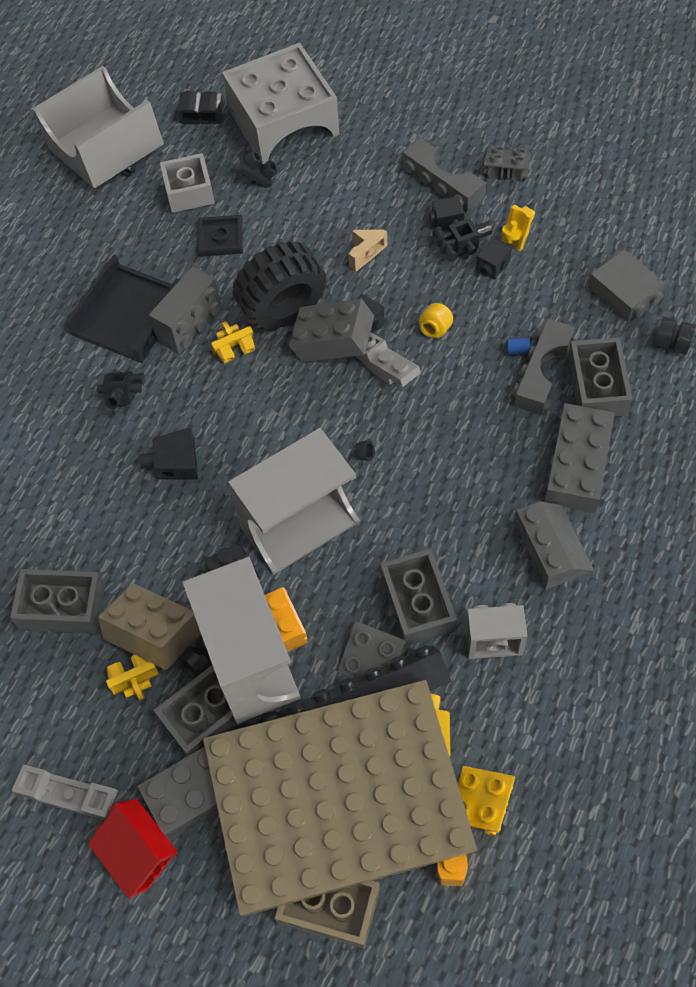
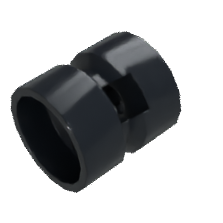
M662 316L653 346L665 350L673 346V350L676 353L687 355L696 325L688 322H682L680 325H677L676 319Z
M201 634L194 641L195 647H188L179 658L181 663L196 676H199L212 666Z

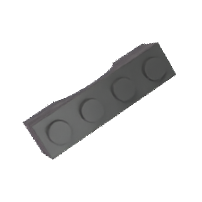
M420 138L403 152V167L408 173H413L420 178L423 184L430 185L440 196L447 198L459 196L463 210L466 212L485 198L486 182L470 171L463 174H450L442 171L436 165L437 148L424 139Z
M547 319L544 327L540 326L536 336L538 343L536 346L532 345L528 355V359L531 360L529 364H524L520 374V378L523 379L521 383H516L512 393V397H515L514 407L543 415L550 397L552 383L543 376L541 367L551 360L566 358L570 343L573 340L574 326Z

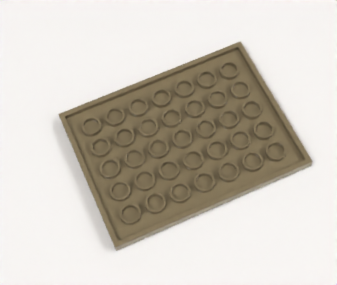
M427 680L203 738L241 917L477 852Z

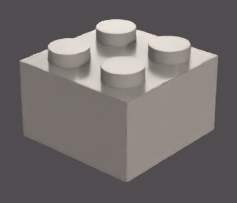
M203 153L160 162L172 213L215 204Z
M505 603L500 605V607L477 605L472 609H468L465 629L469 659L523 655L528 637L523 605L516 606L514 603Z

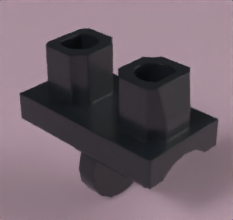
M255 150L248 154L240 151L237 157L240 160L238 173L241 174V182L248 185L253 181L266 188L272 186V177L277 173L276 163L269 160L262 164V157Z

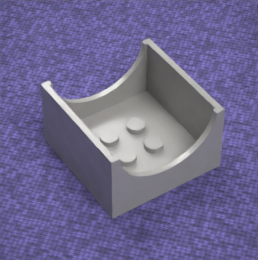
M301 43L222 72L228 110L251 148L260 153L262 164L269 160L271 151L280 140L298 129L308 126H323L331 131L333 137L339 135L337 97Z
M104 66L32 108L49 149L93 188L101 185L164 144L151 103L146 99L142 104L133 108L120 94Z
M321 428L228 481L241 529L273 575L360 522L341 487L348 481L354 480L356 473Z
M250 557L182 582L220 687L237 724L301 699L288 664L291 663L290 657Z

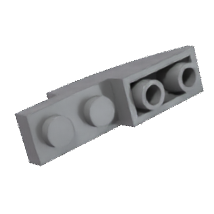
M371 332L365 355L355 356L376 376L389 385L395 382L404 387L421 373L418 365L389 349L385 340Z

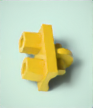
M517 205L512 206L506 225L503 226L501 231V241L511 244L520 252L528 237L535 211L526 206L522 208Z
M226 321L221 323L223 330L215 333L219 340L211 343L213 354H217L223 364L235 359L232 347L239 345L243 355L255 350L251 326L240 330L237 324L229 327Z
M135 654L131 657L135 668L125 672L121 662H116L107 667L109 680L106 682L109 689L112 690L114 695L124 691L126 698L136 694L139 700L144 699L143 690L152 687L149 679L159 675L155 664Z

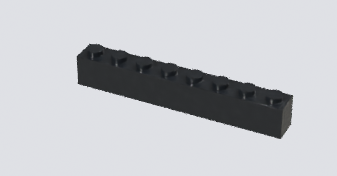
M425 645L417 648L412 655L393 658L390 660V664L384 667L370 668L364 672L363 676L356 679H344L335 688L318 690L313 694V697L307 700L293 701L287 705L286 709L279 712H267L260 717V720L251 724L250 722L241 723L234 730L427 680L430 691L452 681L441 651L435 646Z

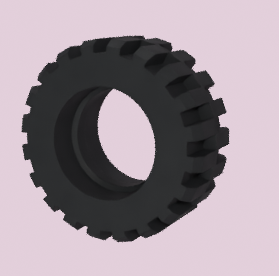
M287 241V243H276L273 247L270 245L261 253L258 252L253 255L254 258L250 261L248 260L244 264V268L238 271L237 279H234L233 297L249 323L262 330H276L281 326H288L293 321L296 322L300 307L317 305L319 303L318 300L323 297L327 286V276L308 247L299 242Z

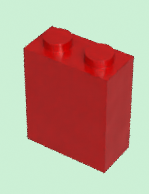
M137 798L127 802L119 801L114 804L109 810L110 815L95 828L94 832L96 834L88 843L128 899L147 891L178 853Z

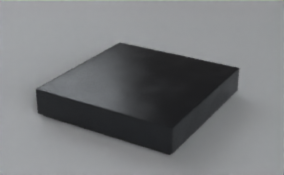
M242 215L198 218L199 257L243 254Z

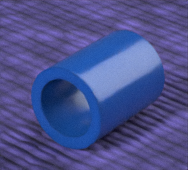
M507 338V355L529 354V338Z

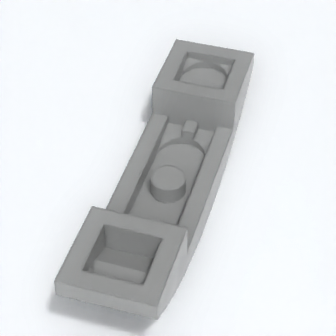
M24 764L12 788V792L67 811L107 819L109 810L118 792L114 788L95 783L79 782Z

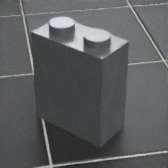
M624 249L591 273L588 288L626 321H630L634 317L639 318L643 315L651 304L656 305L661 301L665 282Z

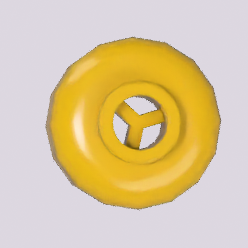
M432 303L420 315L418 320L419 327L424 335L431 338H440L451 327L453 315L445 305Z

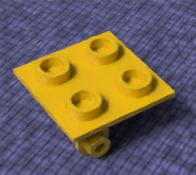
M463 766L458 787L471 827L484 829L485 833L491 836H496V833L500 832L515 776Z

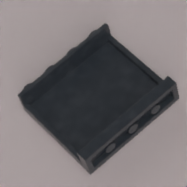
M114 254L109 262L105 263L99 276L92 281L91 287L80 298L79 304L68 315L65 323L72 336L143 363L157 342L149 314L181 279L176 278L174 283L170 284L121 265L117 255Z

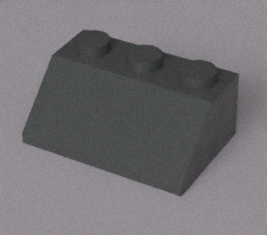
M540 501L516 510L514 524L545 589L594 572L562 505Z

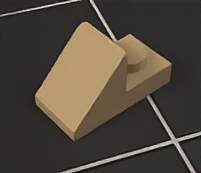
M353 230L352 243L355 247L348 253L349 267L355 272L387 247V231Z

